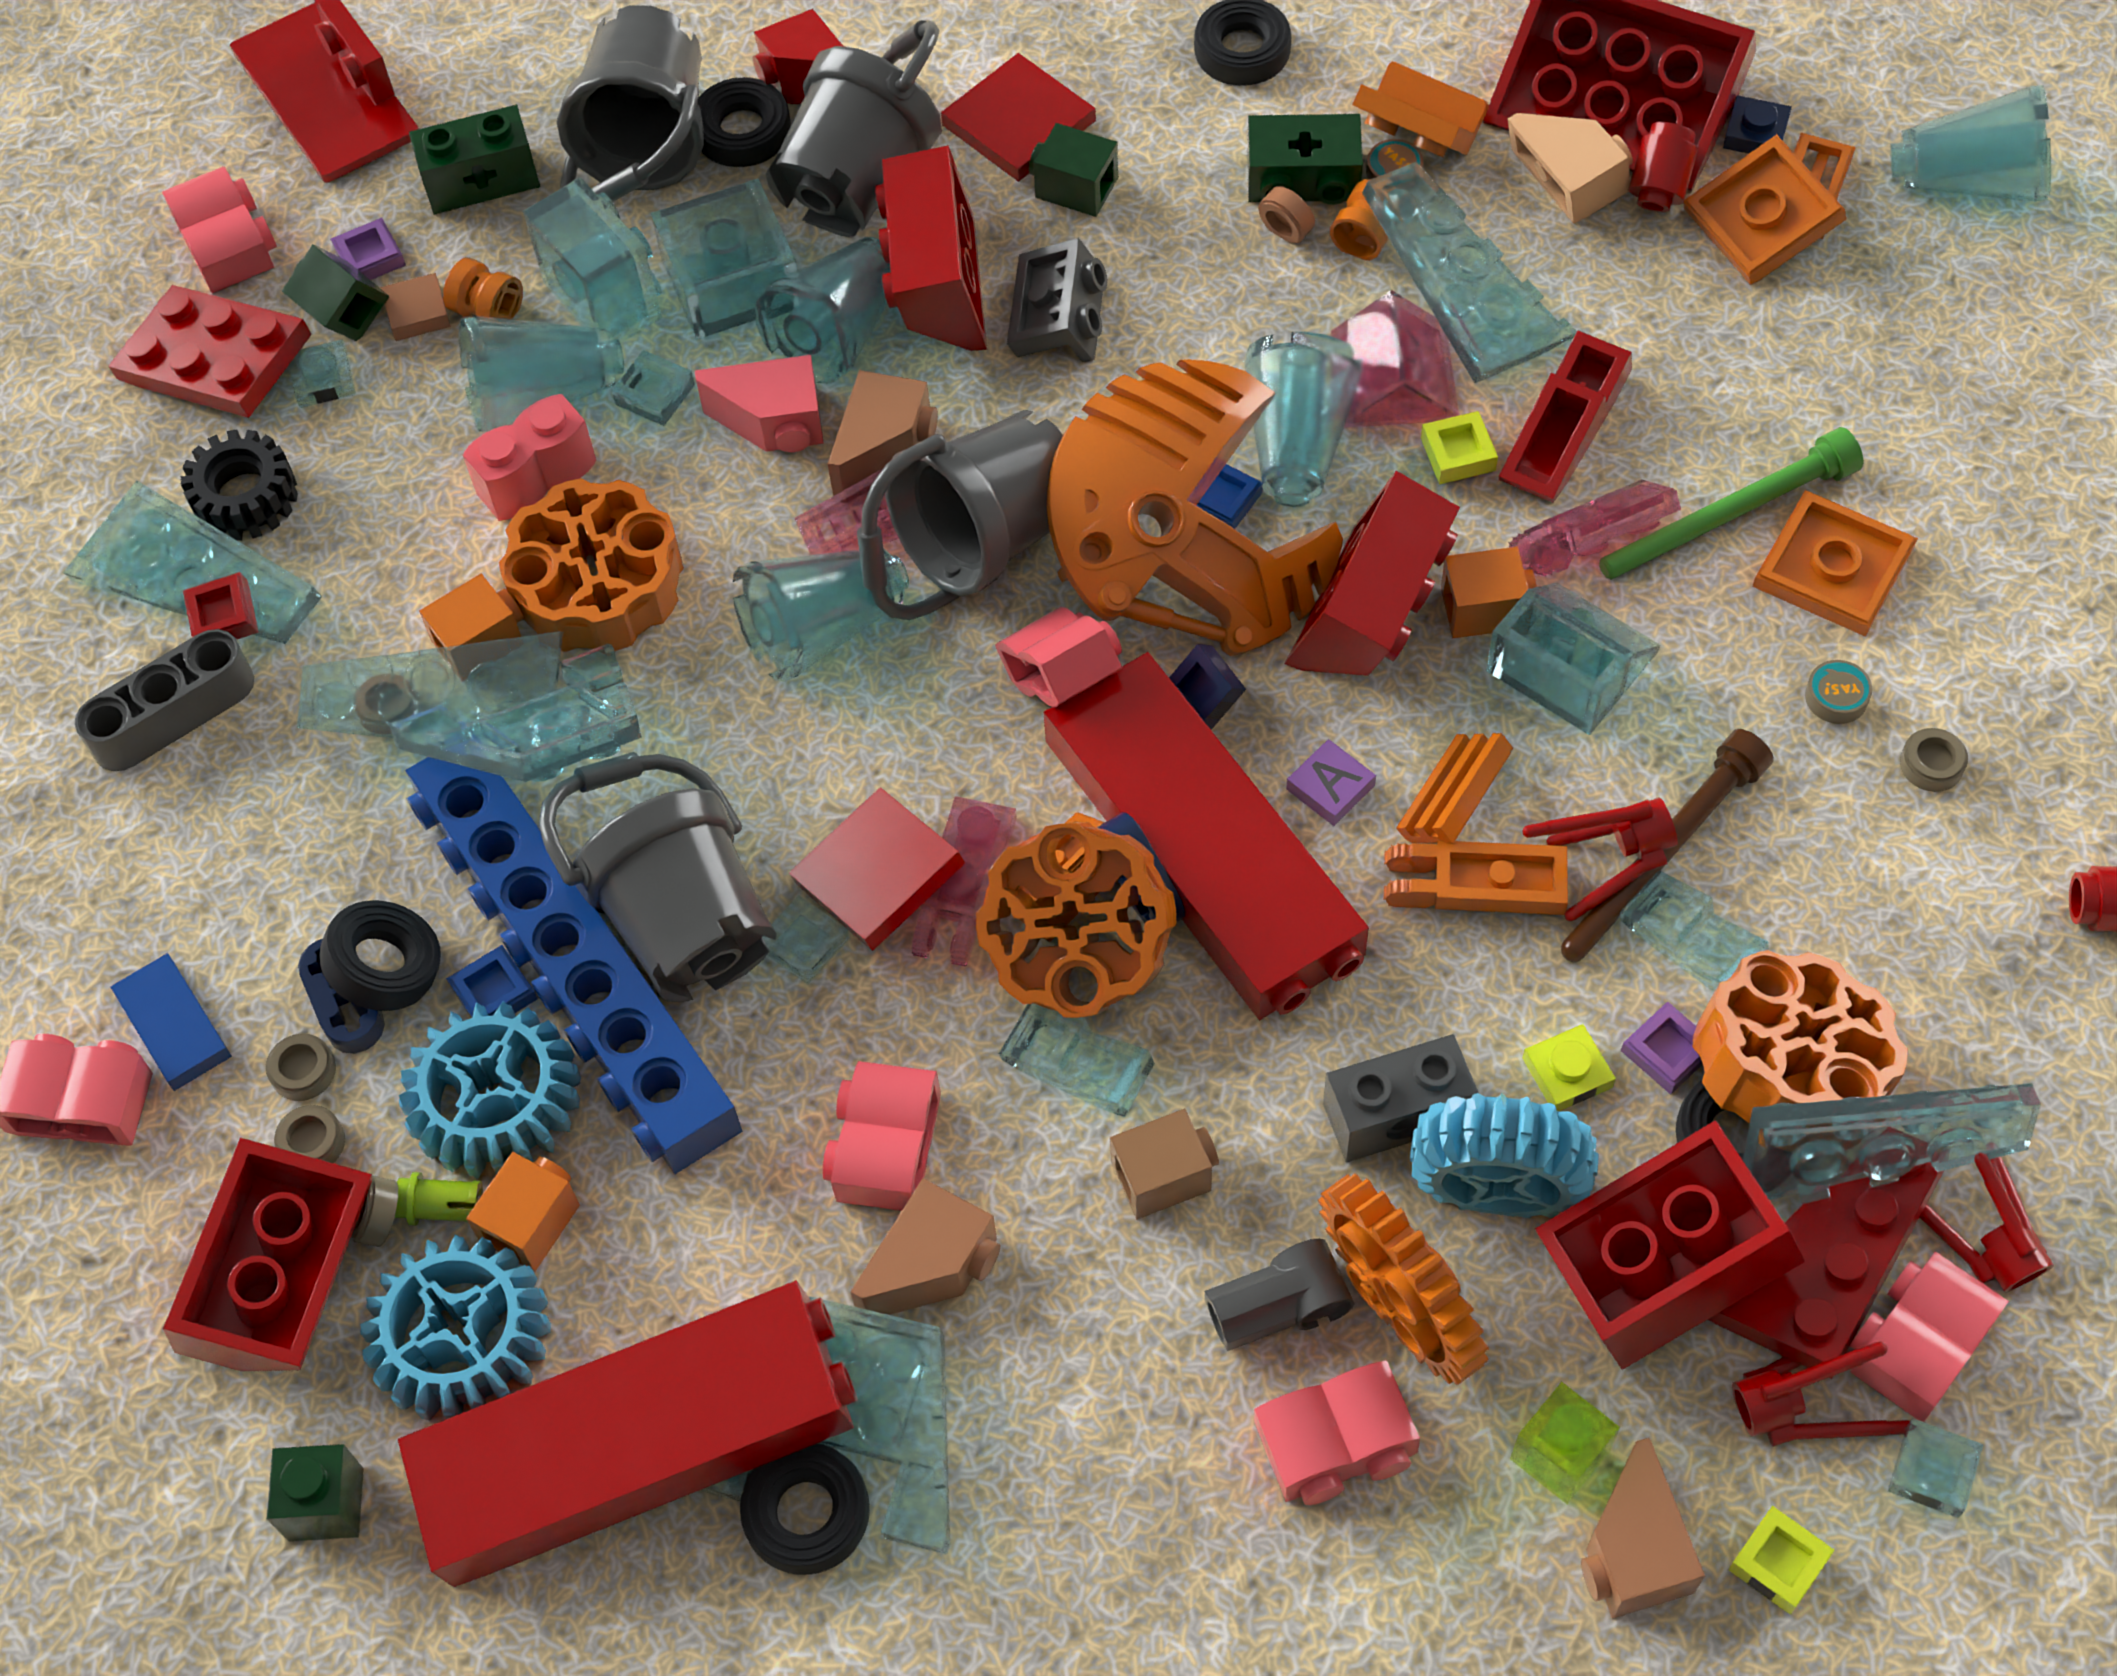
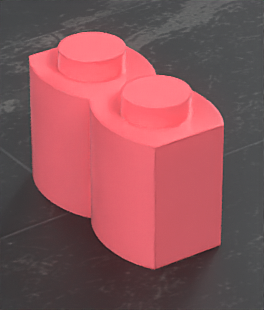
M223 166L162 191L170 212L212 294L274 268L268 251L276 248L277 245L264 217L260 216L252 219L249 212L256 210L257 207L243 178L232 181L229 173Z
M562 394L549 396L533 403L520 413L513 424L497 427L484 433L474 440L463 453V458L477 496L499 521L513 518L521 507L534 505L545 496L552 486L581 478L596 462L585 419Z
M1065 607L1057 608L997 642L995 645L1010 679L1019 691L1029 697L1037 695L1044 703L1051 707L1061 705L1122 669L1117 657L1122 653V647L1112 627L1105 621L1099 623L1090 616H1084L1081 612L1074 614Z
M38 1034L34 1037V1040L12 1041L0 1077V1127L4 1132L18 1136L71 1139L83 1142L131 1146L133 1145L153 1072L134 1047L119 1041L103 1040L98 1043V1046L76 1048L68 1039L53 1034Z
M858 1061L852 1081L842 1080L838 1092L836 1113L839 1120L845 1121L839 1140L828 1141L823 1159V1179L831 1181L836 1202L903 1210L922 1178L925 1177L928 1151L932 1142L941 1096L937 1071Z
M1936 1251L1923 1268L1913 1261L1908 1263L1887 1293L1888 1296L1898 1302L1886 1320L1873 1312L1850 1344V1347L1854 1350L1876 1342H1884L1887 1345L1888 1350L1885 1355L1851 1369L1850 1373L1922 1423L1925 1422L2009 1302Z
M1387 1360L1350 1370L1321 1385L1290 1392L1254 1409V1424L1285 1502L1302 1497L1305 1505H1316L1328 1501L1344 1491L1345 1488L1342 1482L1369 1473L1373 1481L1390 1478L1411 1466L1409 1457L1417 1454L1419 1450V1434Z

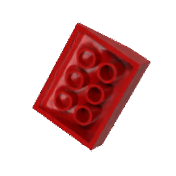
M1530 0L1489 102V108L1483 123L1509 131L1508 118L1516 113L1597 120L1610 137L1616 134L1625 142L1633 159V163L1629 165V171L1632 172L1642 137L1649 134L1653 123L1668 122L1682 125L1696 133L1694 145L1698 148L1687 188V190L1693 191L1732 112L1736 96L1741 91L1755 56V30L1659 0Z

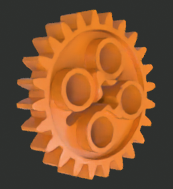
M1356 1173L1352 1176L1347 1174L1321 1193L1322 1197L1318 1199L1319 1204L1323 1208L1319 1213L1329 1225L1325 1228L1326 1232L1339 1246L1335 1249L1336 1253L1348 1263L1346 1265V1272L1349 1279L1365 1302L1376 1311L1379 1318L1394 1328L1398 1339L1415 1355L1417 1361L1420 1364L1426 1362L1434 1376L1437 1377L1441 1374L1447 1384L1454 1382L1456 1385H1459L1482 1368L1489 1361L1485 1354L1489 1348L1480 1337L1484 1333L1482 1327L1469 1315L1474 1309L1459 1295L1461 1292L1459 1282L1447 1262L1436 1250L1428 1245L1421 1230H1413L1409 1225L1405 1212L1401 1208L1397 1210L1383 1190L1377 1193L1370 1180L1365 1179L1362 1181Z

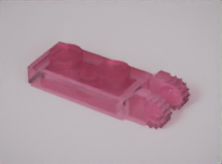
M1641 479L1546 519L1541 524L1524 530L1523 534L1518 533L1516 537H1512L1513 540L1511 542H1508L1509 547L1518 546L1523 569H1532L1534 574L1544 577L1547 574L1552 576L1553 572L1559 573L1568 569L1574 555L1588 556L1605 550L1609 546L1608 541L1625 533L1639 534L1658 527L1661 518L1681 510L1677 490Z
M958 796L954 797L942 838L959 851L965 864L921 905L917 926L913 934L911 948L913 956L929 957L930 951L934 948L940 919L958 922L956 934L951 941L950 962L955 965L967 966L977 936L976 912L983 905L985 893L989 885L988 871L996 859L1009 846L1017 820L1016 808Z

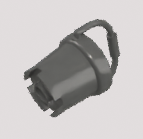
M629 5L618 9L616 19L605 24L604 18L598 24L582 73L568 86L556 121L561 146L568 154L560 182V198L569 209L587 210L597 205L603 208L634 190H657L678 183L696 167L704 145V128L701 109L698 105L699 72L702 55L699 40L694 32L692 40H690L688 35L679 29L681 19L672 12L651 5ZM578 168L601 182L591 188V193L584 196H576L574 194V183Z
M923 20L916 22L892 41L891 48L882 58L858 48L834 46L817 54L803 83L804 100L778 154L766 172L768 187L781 204L788 209L795 198L809 208L802 219L804 222L843 237L855 236L860 227L863 231L878 208L875 186L884 184L882 159L931 149L942 133L940 112L928 93L915 81L936 45L939 28L935 22ZM915 52L904 71L894 65L899 59H905Z
M1023 410L993 425L946 442L943 435L935 434L893 456L892 460L884 466L870 486L862 508V525L857 530L863 584L866 589L870 590L874 603L890 618L909 621L931 614L960 596L963 597L982 591L999 578L1008 561L1050 533L1047 516V488L1053 458L1063 436L1055 424L1045 419L1034 425L1026 419L1033 412ZM884 494L892 525L904 550L922 574L942 589L925 600L911 605L895 603L888 596L885 589L888 579L881 528L877 526L878 510Z
M630 752L576 768L574 775L557 783L542 802L539 830L545 849L563 882L569 886L575 885L584 899L597 912L605 913L648 973L660 996L667 1002L694 1000L686 986L705 980L716 991L746 975L763 961L770 952L762 937L766 936L776 940L777 933L764 913L733 845L734 835L742 830V824L723 791L703 770L684 759L662 754L638 756L637 753ZM658 769L676 773L700 788L667 792L633 806L609 821L585 843L573 864L560 842L555 827L557 809L567 796L578 790L585 793L639 777L643 771Z

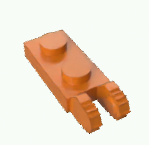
M1437 840V844L1412 843L1408 845L1406 843H1397V845H1391L1384 853V864L1387 865L1389 871L1427 873L1435 870V880H1406L1405 878L1394 881L1390 880L1387 886H1384L1383 897L1388 906L1428 908L1435 905V909L1548 915H1564L1567 909V846L1466 841L1446 843L1442 840Z

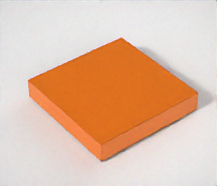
M1777 134L1687 197L1683 203L1685 211L1750 285L1766 277L1847 220L1843 206Z
M1805 490L1758 571L1752 587L1866 637L1912 554L1918 538Z

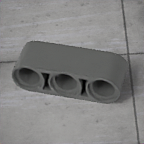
M219 629L207 630L197 634L90 698L79 708L75 716L74 725L91 755L103 769L124 771L134 767L242 701L251 692L255 676L234 636L229 632Z

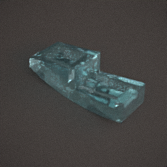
M1660 870L1620 911L1621 921L1639 938L1713 992H1715L1720 982L1728 980L1734 974L1741 959L1757 952L1769 950L1768 941L1714 914L1712 897Z
M1034 1003L1027 1004L999 1052L1002 1061L1017 1070L1100 1109L1122 1117H1126L1155 1064L1148 1049L1094 1033L1084 1017L1066 1018L1058 1011L1046 1009Z

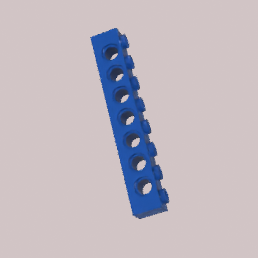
M470 732L406 769L407 776L415 791L413 795L406 799L415 816L425 830L436 825L445 837L437 842V845L453 872L458 875L467 870L476 884L469 887L468 891L485 919L489 921L497 915L501 919L507 930L499 934L500 939L517 966L520 968L528 962L531 963L539 975L538 978L531 981L532 986L549 1013L553 1015L562 1009L572 1023L571 1026L564 1029V1032L580 1059L586 1063L595 1057L605 1074L597 1078V1081L614 1109L620 1112L626 1107L630 1108L639 1124L631 1128V1131L648 1159L654 1162L663 1157L673 1173L677 1174L743 1132L734 1105L597 910L584 899L575 885L569 886L563 882L545 849L538 826L474 735ZM479 810L471 817L461 818L469 811ZM511 854L503 862L491 863L498 856ZM543 899V902L535 908L521 909L532 900ZM567 945L576 946V948L567 955L558 957L553 956V954L561 947ZM595 993H610L600 1003L585 1004V1001ZM635 1039L644 1041L633 1052H617L620 1046L627 1041ZM675 1088L679 1090L669 1101L663 1103L650 1101L654 1094L662 1089Z

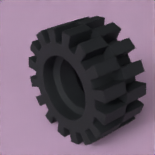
M237 429L227 431L228 440L220 442L216 434L208 438L211 446L210 449L206 451L198 445L192 451L196 462L186 460L182 467L186 476H181L183 494L199 524L206 531L210 528L213 536L221 539L228 532L232 541H242L243 531L247 530L252 539L263 536L259 527L267 524L273 531L280 526L276 515L280 514L288 518L293 511L289 501L297 502L298 496L295 488L297 485L296 478L280 445L276 446L274 439L266 434L260 439L258 432L247 429L244 439H241ZM244 474H257L261 477L252 489L236 496L219 495L223 485L234 477Z

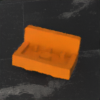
M1390 62L1377 91L1361 84L1352 104L1368 112L1365 124L1392 136H1395L1399 126L1417 134L1413 145L1443 158L1448 148L1464 155L1469 153L1489 108L1487 101L1397 62Z

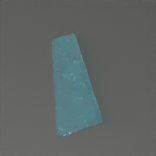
M1417 162L1367 182L1362 194L1474 384L1572 341L1577 332L1564 317L1558 321L1541 303L1544 296L1528 279L1522 283L1501 261L1504 254L1489 238L1483 240L1473 232L1464 222L1466 217L1464 211Z
M137 480L63 571L73 582L186 616L188 615L183 590L241 572L249 583L259 633L253 635L283 644L289 641L322 598L312 585Z
M559 631L303 666L297 728L451 744L471 732L482 748L550 755L563 632Z
M2028 1083L2005 1086L1986 1085L1980 1088L1935 1092L1917 1091L1911 1094L1866 1098L1848 1097L1841 1100L1797 1104L1778 1103L1772 1106L1753 1107L1743 1161L1769 1200L1798 1194L1801 1204L1830 1198L1828 1186L1865 1177L1869 1178L1871 1187L1900 1181L1899 1177L1909 1172L1915 1165L1931 1162L1934 1169L1939 1172L1975 1163L1974 1158L1978 1153H1984L1989 1159L2027 1151L2041 1103L2033 1084Z

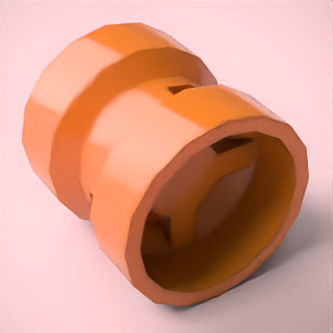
M1377 180L1358 182L1347 199V208L1340 210L1330 227V237L1340 251L1365 261L1377 258L1388 240V232L1394 230L1404 214V203L1401 196L1392 187Z
M470 257L462 258L453 266L446 278L443 289V302L448 310L463 317L475 315L478 322L496 331L505 329L520 310L523 299V286L517 277L503 271L495 272L494 274L490 273L489 268L484 263Z

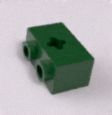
M517 104L409 132L419 173L434 215L541 187Z
M1248 115V202H1261L1274 187L1287 188L1300 196L1305 202L1321 201L1325 204L1335 205L1347 201L1356 184L1362 181L1361 115Z

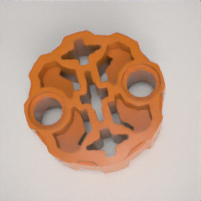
M582 478L552 486L548 494L534 505L521 507L505 529L509 541L506 554L499 561V567L506 590L518 604L524 617L523 620L536 631L539 641L554 649L567 652L576 648H590L604 654L632 646L638 635L649 627L663 624L679 601L676 589L679 574L684 567L672 521L668 513L657 510L647 500L644 489L622 480H616L607 484L590 483ZM588 555L594 557L598 570V575L592 576L586 559Z
M1089 822L1050 825L1044 827L1041 833L1030 837L1021 844L1008 846L989 869V885L985 893L984 902L976 912L978 943L981 948L989 953L992 963L998 971V983L1022 1004L1034 1003L1046 1009L1058 1011L1066 1018L1097 1015L1107 1010L1110 1005L1123 1000L1129 995H1135L1145 990L1163 968V955L1168 944L1169 935L1176 926L1174 894L1165 887L1161 875L1154 866V855L1130 835L1120 836L1104 829L1095 828ZM1066 835L1078 838L1083 844L1085 851L1084 861L1075 872L1062 868L1056 857V847L1059 841ZM1122 876L1128 879L1118 889L1114 900L1095 901L1096 892L1112 891L1116 882ZM1022 885L1029 890L1034 898L1054 897V905L1039 907L1034 899L1019 887ZM1138 895H1141V901L1144 906H1154L1156 911V918L1145 922L1144 930H1142L1139 920H1129L1127 914L1128 907L1138 904ZM1074 901L1076 902L1078 912H1088L1089 915L1101 913L1107 915V919L1091 922L1089 925L1081 927L1079 929V936L1075 926L1065 925V923H1047V918L1062 916L1064 913L1074 910ZM1010 914H1012L1013 918H1023L1025 931L1018 932L1014 936L1010 931H1001L1000 919L1009 917ZM1116 931L1121 940L1134 951L1129 953L1117 940L1097 942L1099 941L1098 933ZM1058 937L1057 946L1040 947L1030 962L1025 960L1037 947L1040 938ZM1076 967H1084L1090 970L1096 977L1098 989L1096 996L1091 1002H1084L1075 998L1070 991L1068 985L1069 976Z
M1765 950L1741 959L1734 974L1728 980L1720 982L1697 1022L1692 1044L1693 1049L1701 1057L1705 1071L1702 1083L1719 1107L1739 1115L1752 1126L1758 1136L1789 1147L1799 1142H1817L1833 1148L1858 1138L1870 1118L1874 1114L1879 1113L1903 1077L1908 1056V1048L1898 1038L1894 1026L1896 1013L1883 995L1876 988L1864 985L1850 976L1841 963L1811 952H1806L1799 956H1787Z

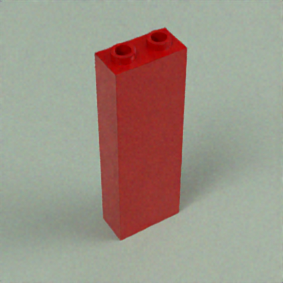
M1149 652L1125 664L1120 671L1057 707L1052 706L1043 712L1045 739L1048 746L1106 821L1125 812L1137 822L1183 902L1186 916L1182 921L1259 1021L1274 1011H1277L1280 1015L1292 1012L1306 1001L1311 993V988L1329 977L1335 982L1343 980L1361 966L1366 955L1368 925Z
M795 1280L398 1438L431 1572L452 1587L468 1583L854 1429L847 1405L856 1402L857 1395L844 1362L832 1363L825 1341L836 1337L822 1298L819 1297L811 1301L798 1281Z

